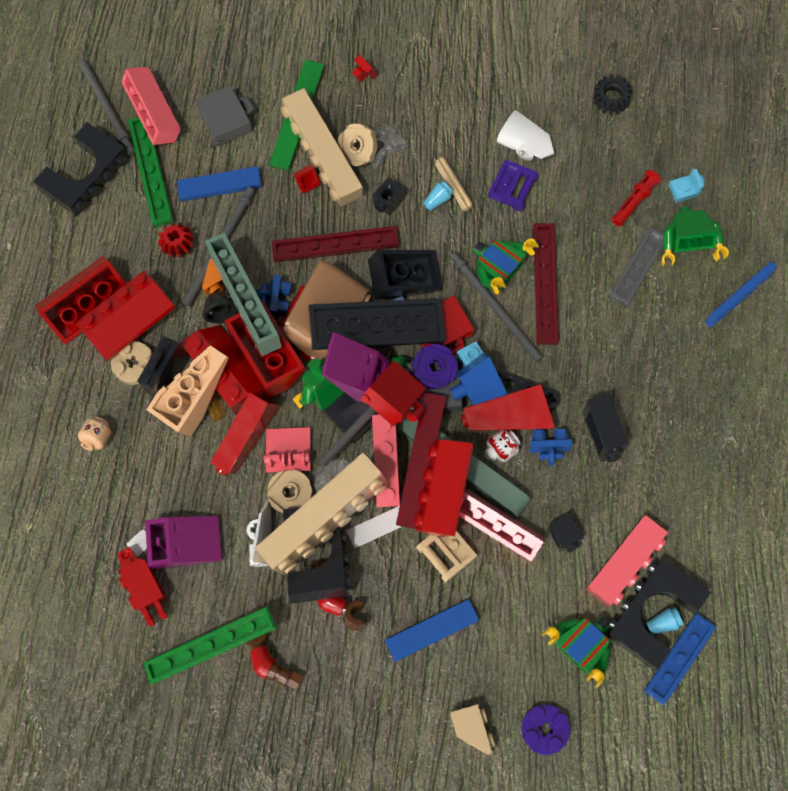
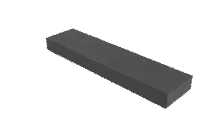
M649 227L611 291L609 298L626 307L629 306L663 248V233Z

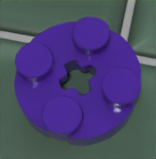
M431 344L419 350L412 362L413 377L426 388L442 389L455 378L458 364L450 349L440 344ZM436 361L440 371L436 370L433 372L429 364H433Z
M540 705L532 708L525 714L521 723V734L524 742L532 751L542 755H550L559 752L567 744L570 736V726L567 717L558 708L551 705ZM546 722L549 724V728L552 729V733H548L546 737H543L539 726H544Z

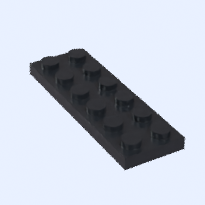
M440 299L310 304L308 306L312 350L328 349L332 333H337L367 347L441 344L445 342Z

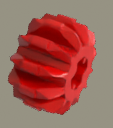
M171 222L169 228L163 226L164 232H158L160 238L158 245L161 247L164 254L168 253L171 258L176 254L181 258V253L183 252L189 254L187 248H193L192 241L194 240L193 234L190 233V228L184 227L180 222L176 226Z

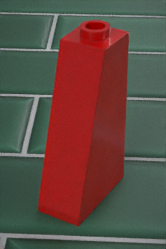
M541 384L464 408L465 414L461 415L464 427H469L470 431L551 430L555 428Z
M249 392L210 462L216 466L215 470L225 476L238 472L281 405L264 395Z

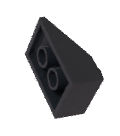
M377 250L368 259L375 300H393L401 296L405 298L443 290L435 250Z

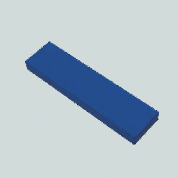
M258 166L177 180L181 202L246 191L247 187L253 189L262 188Z
M772 261L713 311L705 321V324L709 328L715 326L771 277L777 266Z
M468 599L386 639L385 642L394 662H397L479 622V619Z
M695 613L643 691L664 706L716 629V626L698 613Z

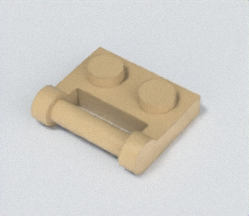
M457 531L455 537L429 535L416 547L420 553H424L440 572L441 578L445 583L449 582L457 573L477 558V554ZM435 542L453 563L454 566L450 570L431 549L430 545Z

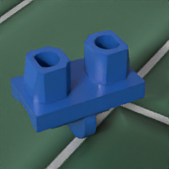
M274 274L273 280L270 281L269 290L268 284L263 283L262 288L255 290L260 301H263L265 305L266 300H268L267 308L272 316L274 314L286 315L289 303L278 300V295L288 296L291 283L280 280L281 275Z
M566 429L554 430V440H546L545 430H533L529 453H539L540 460H548V465L554 466V459H562V452H570V447H572V439H568Z

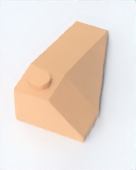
M209 346L190 363L189 368L182 374L178 373L174 377L175 380L167 387H162L157 392L146 410L175 431L191 437L203 419L229 357Z

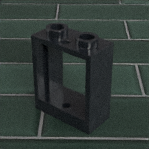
M608 393L588 399L582 413L600 462L605 460L608 463L617 461L628 446V441L611 396Z

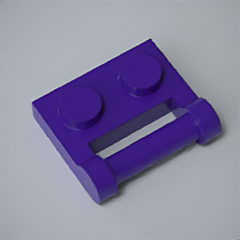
M505 159L488 193V198L509 205L516 211H522L525 206L524 201L533 183L537 181L539 174L534 170ZM523 176L526 180L518 197L514 198L512 194L520 177Z

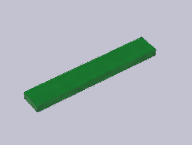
M305 60L294 93L304 88L313 102L325 69L324 64ZM289 118L284 119L269 162L270 167L290 171L300 142L299 135H295L291 129Z
M139 117L129 119V128L153 227L157 228L168 225L171 222L174 223L156 145L152 144Z
M269 606L264 607L143 662L150 685H155L278 629L271 608Z

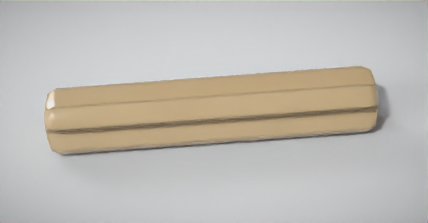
M444 157L437 159L435 166L446 184L453 190V195L462 210L467 211L471 209L473 203Z

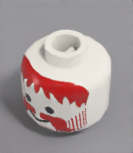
M500 430L487 440L488 449L486 452L493 461L497 459L499 462L505 463L518 454L519 445L521 444L511 430Z

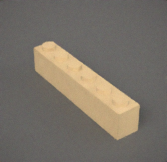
M303 88L282 98V114L285 119L289 118L293 133L299 135L303 150L309 152V158L313 167L319 169L320 179L324 185L327 184L330 188L329 193L334 202L337 201L340 207L361 198L363 194L361 183L305 89Z

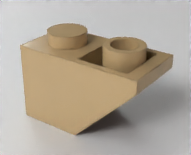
M477 704L450 712L456 737L487 755L491 754V748L495 747L491 732L486 733L484 724L488 723L484 708L479 709Z

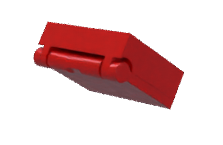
M453 295L441 302L445 342L440 345L450 348L458 343V346L450 349L453 353L452 355L457 356V351L464 348L463 340L473 336L474 328ZM422 344V345H420V346H421L422 348H424V347L429 346V345H431V344Z
M393 361L361 396V401L367 403L394 427L397 422L400 423L405 417L411 422H416L425 411V407L419 400L424 395L422 393L426 387L396 361ZM411 406L415 408L413 412L409 410Z

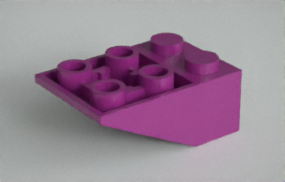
M332 333L326 360L323 365L322 376L356 401L362 402L361 396L388 367L389 360L374 349L337 333Z
M218 516L166 517L145 520L148 566L153 570L222 561Z

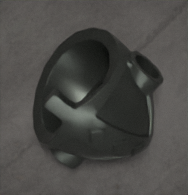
M228 291L226 293L213 292L208 295L203 310L205 321L221 324L237 314L238 309Z

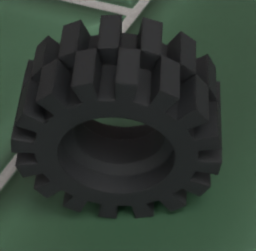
M610 74L609 78L604 76L602 80L600 79L598 84H596L593 96L597 109L603 108L602 113L605 114L606 111H609V115H612L613 111H615L616 115L620 113V110L624 112L628 108L632 96L631 83L629 81L626 83L625 77L621 80L618 74L616 78H613V74ZM609 90L617 91L620 94V98H608L605 92Z

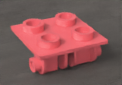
M310 427L266 429V455H264L266 473L292 470L311 471Z

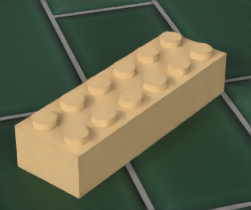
M362 453L255 547L256 551L272 570L282 575L293 572L298 567L297 563L302 558L310 557L316 551L315 547L319 543L327 542L333 536V531L336 528L345 526L351 520L350 516L354 512H360L369 504L368 500L371 497L380 495L386 489L385 485L388 481L370 459Z

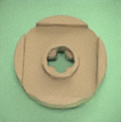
M364 124L348 125L347 129L341 132L338 138V146L349 165L364 166L374 161L377 151L376 132ZM358 140L360 142L359 150L357 149V147H354V144L357 143Z
M132 341L112 357V372L121 382L137 385L139 384L137 380L153 353L145 344ZM136 358V361L139 362L138 365L130 368L129 361Z
M297 470L278 472L272 477L267 488L269 503L280 514H283V509L302 507L313 496L309 479ZM295 488V495L286 498L285 489Z

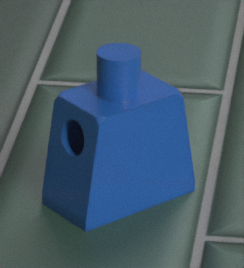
M486 352L459 370L456 375L461 384L449 389L455 401L467 396L472 405L507 394L492 360Z

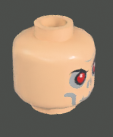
M100 417L87 419L78 432V439L82 442L81 446L89 451L102 449L111 436L109 423Z

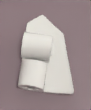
M514 110L501 129L497 143L516 150L517 155L524 160L530 161L534 156L543 159L553 155L554 151L550 135L524 115Z
M265 501L258 519L251 521L247 526V534L254 540V543L249 545L251 567L269 566L255 549L258 544L272 533L269 501Z

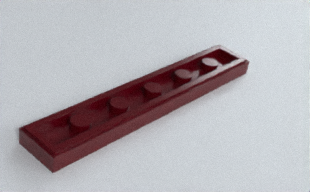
M533 223V239H535L539 246L538 248H533L535 252L536 345H558L554 223Z
M397 226L272 241L274 263L399 248Z
M424 392L422 405H424L425 411L418 419L396 526L410 529L416 528L414 517L416 512H419L421 504L418 502V497L421 489H424L425 480H423V473L430 460L428 449L434 441L438 440L446 396Z

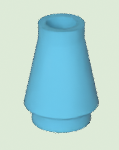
M441 181L434 186L426 200L422 203L431 212L439 205L451 199V195L454 192L448 184Z
M675 607L673 609L667 608L650 621H647L646 625L651 635L679 630L678 627L683 626V622Z

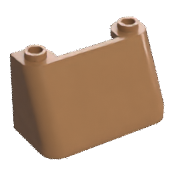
M321 260L285 323L284 334L292 348L320 360L326 357L328 349L312 350L308 306L310 304L371 302L373 296L370 290L333 264Z

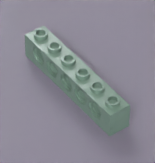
M222 233L206 240L205 244L209 255L261 356L281 348L278 333L226 234Z

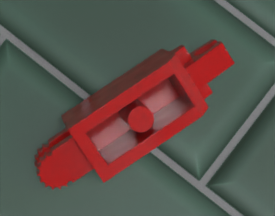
M130 547L118 552L117 556L121 566L118 569L121 577L118 579L124 590L128 589L131 595L128 600L132 608L142 612L150 627L155 625V620L149 611L150 609L156 607L159 616L163 620L168 618L162 604L168 598L154 570L148 566V562L138 558Z

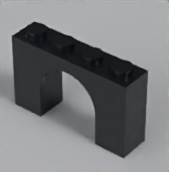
M88 122L75 134L74 138L82 149L96 158L93 171L83 179L67 180L46 167L33 181L40 192L76 217L86 209L87 204L100 193L101 188L113 178L116 171L124 166L129 158L124 146Z
M299 508L283 509L284 522ZM340 526L333 531V536L327 541L332 546L330 557L323 565L311 570L287 573L288 595L292 604L348 596L347 588L351 587L350 574L345 572V566H349L348 552L343 551V545H347L346 531H342Z
M664 558L659 563L656 561L652 563L647 570L650 574L646 581L641 579L634 589L637 594L632 600L628 598L621 607L622 615L619 619L613 618L608 626L610 632L607 635L608 638L653 671L659 669L671 649L649 634L644 628L641 621V608L645 600L655 595L667 596L694 614L699 611L711 594L709 590Z

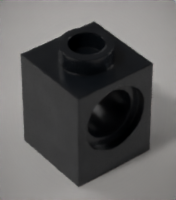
M388 177L372 195L374 207L379 212H385L390 216L405 199V189ZM387 196L392 197V198L389 199V200L383 199L384 197H387Z
M571 514L550 523L548 526V530L560 553L565 550L570 553L580 547L579 543H581L583 537Z

